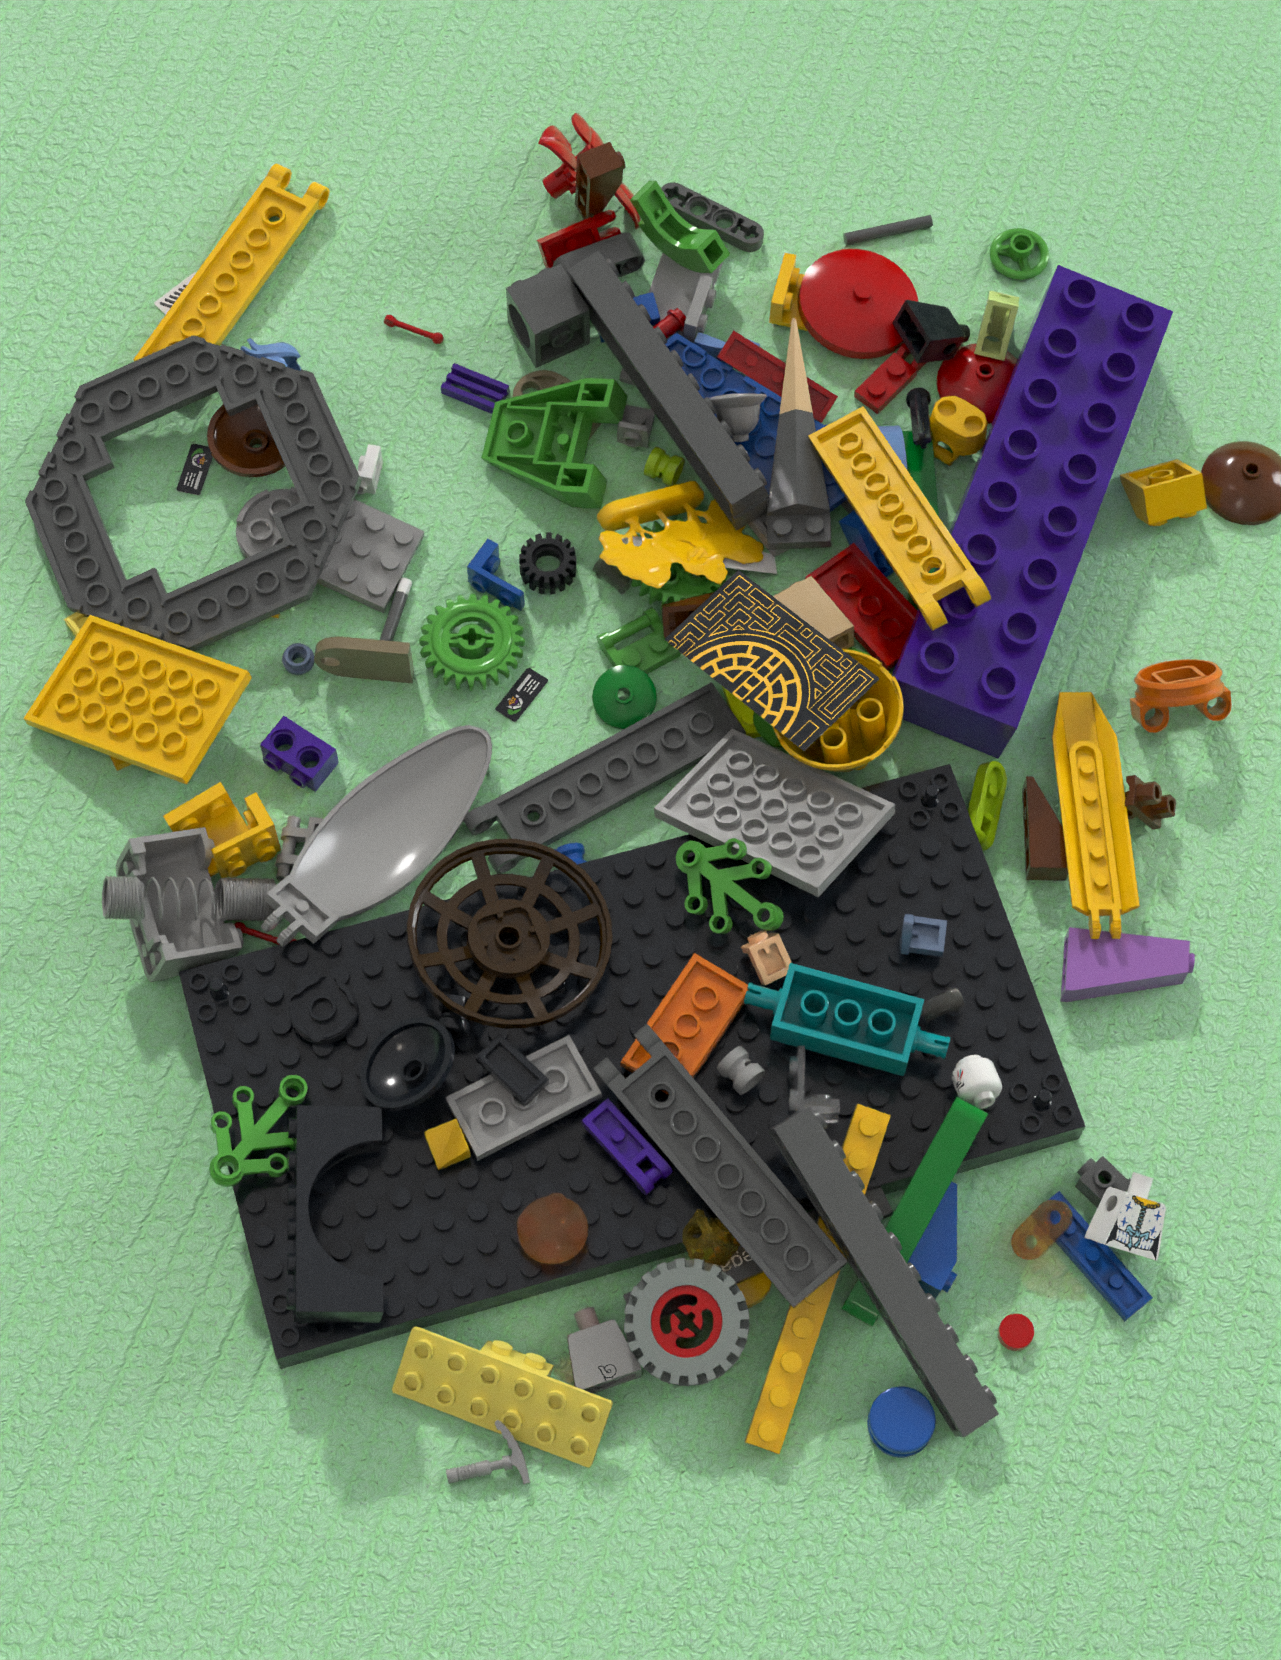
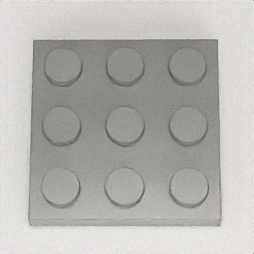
M354 499L317 583L384 613L400 579L403 577L424 537V531Z

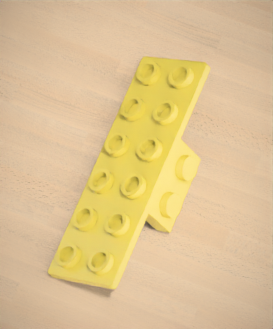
M417 1326L411 1329L392 1387V1392L502 1434L495 1426V1421L499 1420L509 1429L517 1441L588 1468L593 1464L613 1402L609 1399L551 1378L554 1365L547 1363L546 1359L538 1354H523L513 1350L510 1344L500 1340H494L493 1342L488 1340L482 1349L478 1350Z

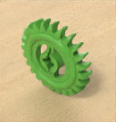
M474 593L470 594L469 600H465L463 595H458L456 603L451 599L445 600L446 608L436 606L435 612L437 615L430 614L426 617L428 624L421 627L423 636L419 639V644L423 647L420 654L422 658L429 656L425 661L427 669L435 665L433 669L434 678H438L440 674L444 673V685L447 686L449 681L455 678L457 690L460 689L464 681H467L471 692L473 691L475 681H479L482 689L486 690L488 678L498 686V673L508 679L510 673L507 665L512 666L513 669L518 668V662L513 656L523 657V651L520 647L525 645V639L521 637L524 630L522 626L517 625L519 621L518 616L510 615L511 608L509 606L500 608V600L495 599L489 603L488 595H483L480 600H477ZM474 621L485 624L493 633H485L483 628L476 624L465 625L458 633H452V631L462 623ZM450 647H458L461 657L454 654ZM487 648H492L489 654L486 655Z

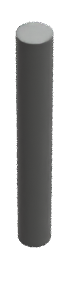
M931 215L847 232L843 234L845 245L932 227Z

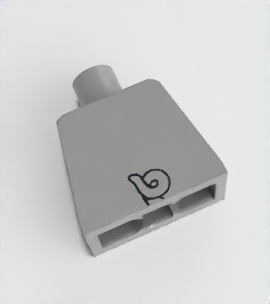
M594 1307L579 1310L574 1314L579 1331L569 1334L567 1342L575 1387L594 1394L641 1377L642 1369L640 1363L637 1361L634 1353L631 1352L628 1342L615 1320L599 1324Z

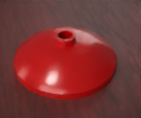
M976 343L962 346L953 358L944 360L940 365L936 382L939 397L941 399L942 397L957 396L980 409L985 414L987 423L991 424L1009 383L1017 358L1007 351L1003 361L974 354ZM981 371L988 372L989 374L984 375Z

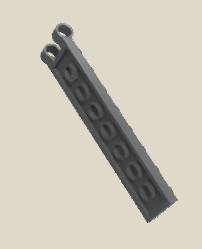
M711 682L483 806L474 808L465 815L463 821L472 835L483 833L497 821L508 839L532 841L548 846L698 764L731 729H735L745 735L746 731ZM536 812L540 818L533 822L527 818L528 814ZM494 854L489 855L488 861L497 874H503L511 870L520 860L527 856Z
M645 1024L633 1035L651 1056L647 1062L626 1079L607 1057L593 1069L793 1308L797 1307L848 1263V1260L652 1028ZM659 1090H666L669 1097L665 1102H658L655 1098L656 1093Z

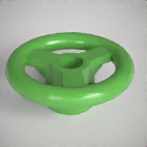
M1014 228L1000 233L993 240L990 246V260L995 269L1002 275L1015 280H1026L1036 277L1046 268L1049 261V249L1046 242L1035 232ZM1010 239L1008 245H1001L1004 241ZM1037 246L1040 251V260L1031 269L1028 257L1032 253L1033 248ZM999 255L1011 257L1014 262L1018 263L1021 271L1005 266L1000 260Z

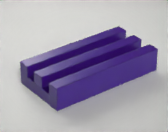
M455 363L451 367V373H448L446 376V382H443L441 385L442 394L491 414L493 413L495 403L479 396L483 395L497 402L505 400L510 392L509 385ZM453 383H454V384H456V385H458V386H461V387H463V388H466V389L470 390L471 393H469V392H467V391H464V390H462V389H459V388H457V387H454V386H452V385H453Z

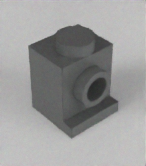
M1102 1156L1097 1162L1090 1158L1078 1170L1077 1173L1081 1177L1075 1187L1098 1208L1107 1188L1113 1187L1127 1192L1131 1179L1125 1178ZM1101 1175L1108 1184H1102L1098 1180V1176Z

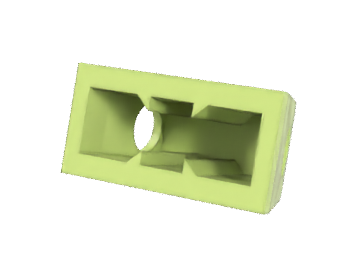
M989 291L974 354L1004 361L1019 307V297ZM994 336L997 337L1000 341H990L986 337Z

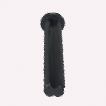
M914 388L906 396V403L910 408L913 443L914 445H920L921 449L927 448V443L932 442L929 416L931 396L924 388Z

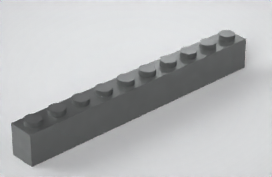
M810 1106L802 1108L769 1129L768 1133L841 1252L848 1260L849 1265L955 1436L966 1437L999 1414L994 1406L997 1400L988 1386L980 1384L975 1375L978 1373V1369L973 1360L967 1354L963 1356L956 1345L959 1342L956 1332L948 1323L944 1325L937 1314L940 1311V1307L930 1293H924L918 1283L921 1281L919 1272L911 1262L906 1263L900 1254L902 1245L894 1233H888L881 1223V1220L884 1219L882 1212L873 1201L868 1202L862 1192L865 1186L861 1178L855 1171L850 1172L843 1161L846 1155L842 1147L836 1140L831 1142L824 1130L827 1128V1124L822 1115L817 1110L812 1111Z

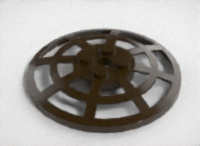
M491 839L475 842L457 849L441 859L426 874L417 887L410 904L407 920V946L411 961L420 980L430 993L448 1009L465 1019L485 1026L504 1029L544 1025L564 1017L579 1007L593 993L603 977L610 958L613 938L611 918L606 901L598 886L586 871L569 857L553 848L520 839ZM515 854L540 860L532 878L516 874L491 875L485 856ZM472 860L477 879L460 888L450 898L448 903L430 892L445 874L457 866ZM552 867L559 869L571 878L585 893L591 904L572 912L564 899L552 888L545 885ZM511 885L523 887L527 890L521 901L514 899L499 900L495 886ZM481 890L486 905L480 908L473 917L457 909L466 898ZM538 896H543L553 904L562 917L546 922L543 916L534 908ZM423 904L441 915L437 929V947L439 952L419 954L417 947V924ZM597 917L601 944L596 967L576 962L580 946L578 925ZM450 921L468 930L467 946L448 949L447 931ZM564 930L568 931L569 949L567 958L548 952L550 935ZM503 933H512L517 937L518 941L513 945H505L500 941L499 936ZM473 959L476 965L484 971L477 985L464 977L454 963ZM541 964L559 970V973L549 983L539 989H535L529 974L535 971ZM444 965L453 980L464 990L471 993L465 1006L462 1007L441 992L429 978L425 968ZM570 974L589 980L584 989L572 1001L552 1013H547L541 998L558 989ZM497 977L516 979L522 994H497L490 992V989ZM484 1000L504 1005L527 1003L534 1018L505 1020L487 1017L477 1012Z

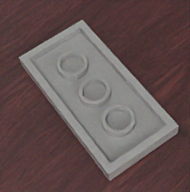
M570 1035L526 1056L549 1079V1084L525 1107L491 1075L445 1097L446 1103L455 1119L457 1118L459 1126L477 1161L602 1097L599 1087Z

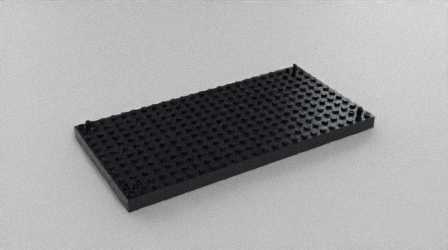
M950 764L862 787V789L894 803L895 814L819 897L772 874L762 880L749 878L734 881L759 902H768L780 907L783 912V922L778 929L767 931V933H778L793 964L925 999L918 1026H921L920 1030L944 1037H951L945 1059L915 1050L914 1053L910 1052L905 1074L901 1076L771 1040V1027L775 1016L773 1011L749 1004L742 1006L694 1079L807 1213L815 1208L768 1133L769 1129L802 1108L810 1106L812 1111L817 1110L827 1124V1128L824 1130L831 1142L836 1140L842 1147L857 1104L891 1115L866 1191L881 1187L886 1195L907 1189L958 1096L951 1078L956 1064L964 1057L970 1055H979L993 1062L1002 1084V1090L999 1096L995 1098L994 1104L981 1109L987 1112L988 1115L956 1174L1077 1140L1086 1127ZM688 834L577 864L586 871L598 886L606 901L612 925L613 938L610 958L603 977L593 993L579 1007L564 1017L544 1025L504 1029L485 1026L468 1020L467 1022L470 1024L469 1036L465 1039H453L455 1046L453 1065L445 1082L438 1091L423 1103L402 1111L382 1110V1142L379 1152L358 1154L344 1159L327 1170L315 1184L308 1202L309 1219L313 1233L322 1248L339 1264L357 1273L383 1277L384 1312L380 1323L293 1322V1310H287V1289L293 1288V1275H287L288 1253H294V1241L287 1240L288 1219H294V1206H287L288 1185H294V1172L286 1170L285 1174L281 1177H272L268 1173L244 1175L242 1180L233 1186L273 1349L280 1369L408 1333L415 1326L425 1328L734 1238L593 1069L607 1057L625 1079L632 1074L621 1067L620 1062L636 1040L633 1034L647 1024L694 953L747 985L750 982L754 985L779 991L780 988L783 989L786 976L768 985H762L749 955L742 951L741 946L749 943L747 938L763 930L754 923L752 913L726 894L728 916L732 920V928L724 935L713 932L709 926L710 918L714 915L710 880L702 874V894L708 902L707 910L701 915L689 913L685 908V899L689 895L687 874L682 872L677 866V851L681 845L688 841L699 842L705 848L715 846ZM694 852L689 853L687 858L688 863H691L695 859ZM729 857L709 862L718 870L749 864L741 859L733 860ZM756 867L757 874H761L764 871ZM559 869L549 873L545 885L558 893L568 904L572 912L591 904L580 887ZM511 885L495 886L499 900L514 899L521 901L527 890L523 887ZM481 890L466 898L457 909L473 917L480 908L486 905ZM538 896L534 908L543 916L546 922L562 917L553 904L543 896ZM698 898L695 899L692 903V907L694 910L698 909L700 906V900ZM426 905L421 908L417 924V947L419 954L439 952L437 947V929L441 915ZM409 910L328 931L314 944L307 938L288 942L283 947L276 945L179 972L214 1114L223 1111L232 1118V1126L229 1131L232 1151L242 1141L238 1109L232 1103L233 1092L240 1086H247L254 1093L252 1104L254 1125L277 1100L280 1083L289 1075H298L307 1083L306 1097L299 1105L376 1107L366 1098L360 1084L361 1066L371 1045L383 1032L398 1022L414 1017H428L437 1020L441 1015L438 1009L439 1000L430 993L420 980L411 961L407 946ZM765 910L761 915L763 922L767 921L770 917L768 910ZM905 914L947 920L942 957L910 952L908 955L901 954L900 935ZM597 917L578 925L580 946L576 962L596 967L601 944ZM720 918L717 922L719 930L725 925L724 918ZM450 921L447 931L449 950L467 946L468 930ZM564 930L550 935L548 952L567 958L569 949L568 931ZM503 933L499 936L500 941L505 945H513L518 941L517 937L512 933ZM473 959L454 963L464 977L477 985L484 971L476 965ZM541 964L535 971L529 974L535 989H539L549 983L559 973V970ZM444 965L425 968L429 978L445 995H459L466 998L471 996V993L464 990L453 980ZM570 974L558 989L541 998L547 1013H552L572 1001L584 989L589 980ZM317 976L342 980L351 988L357 1002V1019L352 1030L342 1039L330 1044H315L304 1040L295 1032L289 1018V1004L294 990L304 981ZM497 977L490 989V992L497 994H522L516 979ZM484 1000L477 1012L487 1017L505 1020L534 1018L527 1003L504 1005ZM499 1033L525 1057L570 1035L599 1087L602 1097L478 1161L467 1142L471 1155L470 1158L438 1170L426 1142L424 1132L455 1119L446 1103L445 1097L490 1075L476 1062L475 1056ZM738 1046H742L749 1053L751 1063H758L765 1070L761 1080L743 1095H740L733 1088V1080L723 1077L717 1071V1066L722 1059ZM295 1089L286 1091V1094L292 1098L299 1095ZM661 1090L655 1095L658 1102H665L669 1095ZM239 1094L237 1099L240 1102H247L249 1097L246 1094ZM607 1098L673 1170L667 1178L663 1179L661 1177L653 1184L655 1188L647 1195L639 1190L627 1173L582 1125V1120ZM297 1105L290 1106L267 1134L288 1132V1118L295 1116ZM223 1119L216 1120L219 1128H224L228 1125ZM290 1147L253 1150L245 1160L268 1159L274 1153H280L288 1159V1151L294 1150ZM646 1159L638 1167L645 1174L652 1168V1165ZM280 1161L270 1163L271 1167L275 1170L283 1168V1164ZM228 1166L229 1174H232L234 1171Z

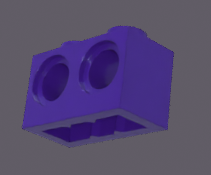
M285 716L280 719L260 744L263 761L268 767L274 771H284L297 786L301 788L307 786L315 792L339 763L337 751L334 747ZM282 745L292 746L287 751L277 750ZM310 761L318 763L313 768L304 767V765Z

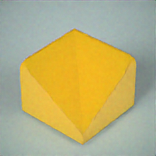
M457 1118L424 1132L426 1142L438 1170L471 1157Z

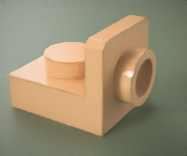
M762 930L747 938L749 943L741 946L743 953L749 955L762 985H768L787 975L789 964L792 962L778 933H767L766 930Z

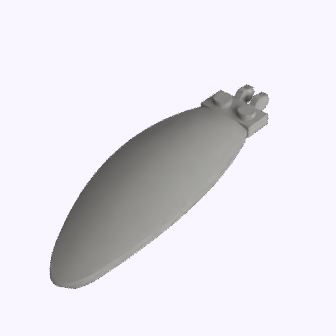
M470 725L458 726L444 731L387 763L349 792L328 813L312 833L296 859L290 875L286 876L266 893L264 901L275 911L264 920L261 929L269 933L285 918L290 925L279 934L277 943L283 947L298 932H301L314 944L333 928L338 921L351 918L382 904L416 880L446 848L475 800L487 773L492 755V742L488 732L482 728Z

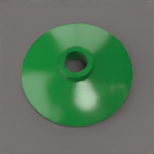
M620 665L608 669L598 678L593 689L592 701L597 715L603 722L614 728L625 729L653 713L657 702V693L652 679L643 670L630 665ZM621 690H628L630 692V697L627 700L619 699L618 693Z

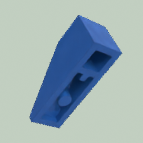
M952 1181L907 1262H911L919 1272L921 1281L918 1283L924 1293H930L935 1299L941 1290L948 1293L957 1276L952 1271L957 1262V1184Z

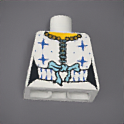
M1133 1172L1127 1192L1113 1187L1107 1188L1084 1238L1157 1261L1166 1207L1163 1203L1147 1199L1154 1178Z

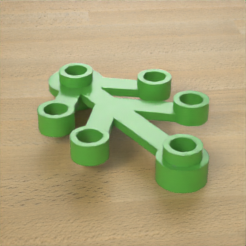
M736 838L729 839L725 845L705 848L703 844L696 841H688L680 846L676 854V863L678 868L687 874L689 895L684 903L685 908L689 913L701 915L707 910L708 902L702 894V874L710 880L714 915L710 918L709 926L713 932L724 935L732 928V920L728 916L726 894L753 914V920L757 927L766 931H774L783 922V912L780 907L768 902H759L734 882L749 878L761 880L768 878L772 872L770 862L763 858H754L750 864L720 870L709 863L728 857L733 860L742 859L746 855L747 847L743 841ZM734 844H738V845H739V851H738V853L735 854V855H732V853H731V848H732V846H733ZM694 852V861L688 863L687 858L689 853ZM763 863L764 871L761 874H757V865ZM698 898L700 900V906L698 909L694 910L692 907V903L695 899ZM765 910H768L770 917L767 921L763 922L761 915ZM720 918H724L725 925L719 930L717 922Z
M289 1075L281 1081L278 1091L279 1097L255 1125L252 1111L254 1099L252 1089L247 1086H240L234 1090L232 1103L238 1109L242 1141L233 1151L229 1135L232 1126L231 1116L223 1111L217 1112L212 1116L210 1128L216 1134L218 1154L211 1160L209 1173L216 1184L223 1187H231L238 1184L244 1175L268 1173L272 1177H281L285 1174L287 1158L280 1153H274L268 1159H245L253 1150L290 1147L294 1150V1141L288 1139V1132L267 1133L290 1106L299 1105L304 1101L308 1087L302 1077ZM295 1089L299 1095L292 1098L286 1094V1091ZM239 1094H246L249 1100L247 1102H240L237 1096ZM223 1119L228 1125L224 1128H219L215 1125V1121ZM280 1161L283 1164V1168L275 1170L271 1167L270 1163ZM223 1166H230L234 1172L230 1175H225L220 1169Z

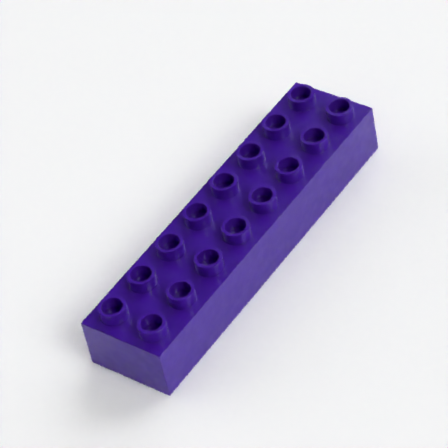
M1057 266L1039 304L949 531L970 564L985 583L991 595V600L975 607L964 587L938 600L937 603L947 619V624L934 631L930 629L921 611L918 609L892 674L896 678L903 696V720L999 759L1019 725L1173 311L1063 266Z

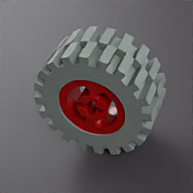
M679 1258L672 1262H663L657 1265V1268L645 1273L637 1286H634L624 1312V1331L631 1352L634 1353L640 1365L651 1375L661 1381L679 1386L702 1385L719 1378L737 1362L747 1342L749 1311L742 1291H740L734 1279L724 1273L721 1268L700 1259L685 1260V1258ZM691 1296L698 1300L695 1306L682 1305L678 1307V1310L685 1316L691 1313L694 1314L693 1323L700 1331L703 1327L702 1313L708 1310L713 1315V1329L710 1336L704 1343L695 1348L686 1349L676 1345V1341L679 1338L691 1339L696 1335L688 1328L681 1331L678 1328L681 1322L674 1314L671 1315L670 1319L671 1332L668 1334L662 1332L660 1324L662 1312L667 1304L675 1298Z

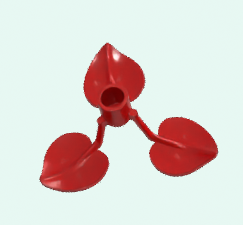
M578 113L572 115V125L586 143L584 149L578 154L604 144L597 132L589 126L582 116ZM551 125L543 131L538 144L550 149L563 162L559 168L542 179L547 192L554 199H557L568 190L572 195L575 193L577 155L575 156L572 153V147L562 132L556 126ZM622 182L614 195L627 210L635 224V229L640 227L638 223L641 221V217L630 201L634 195Z

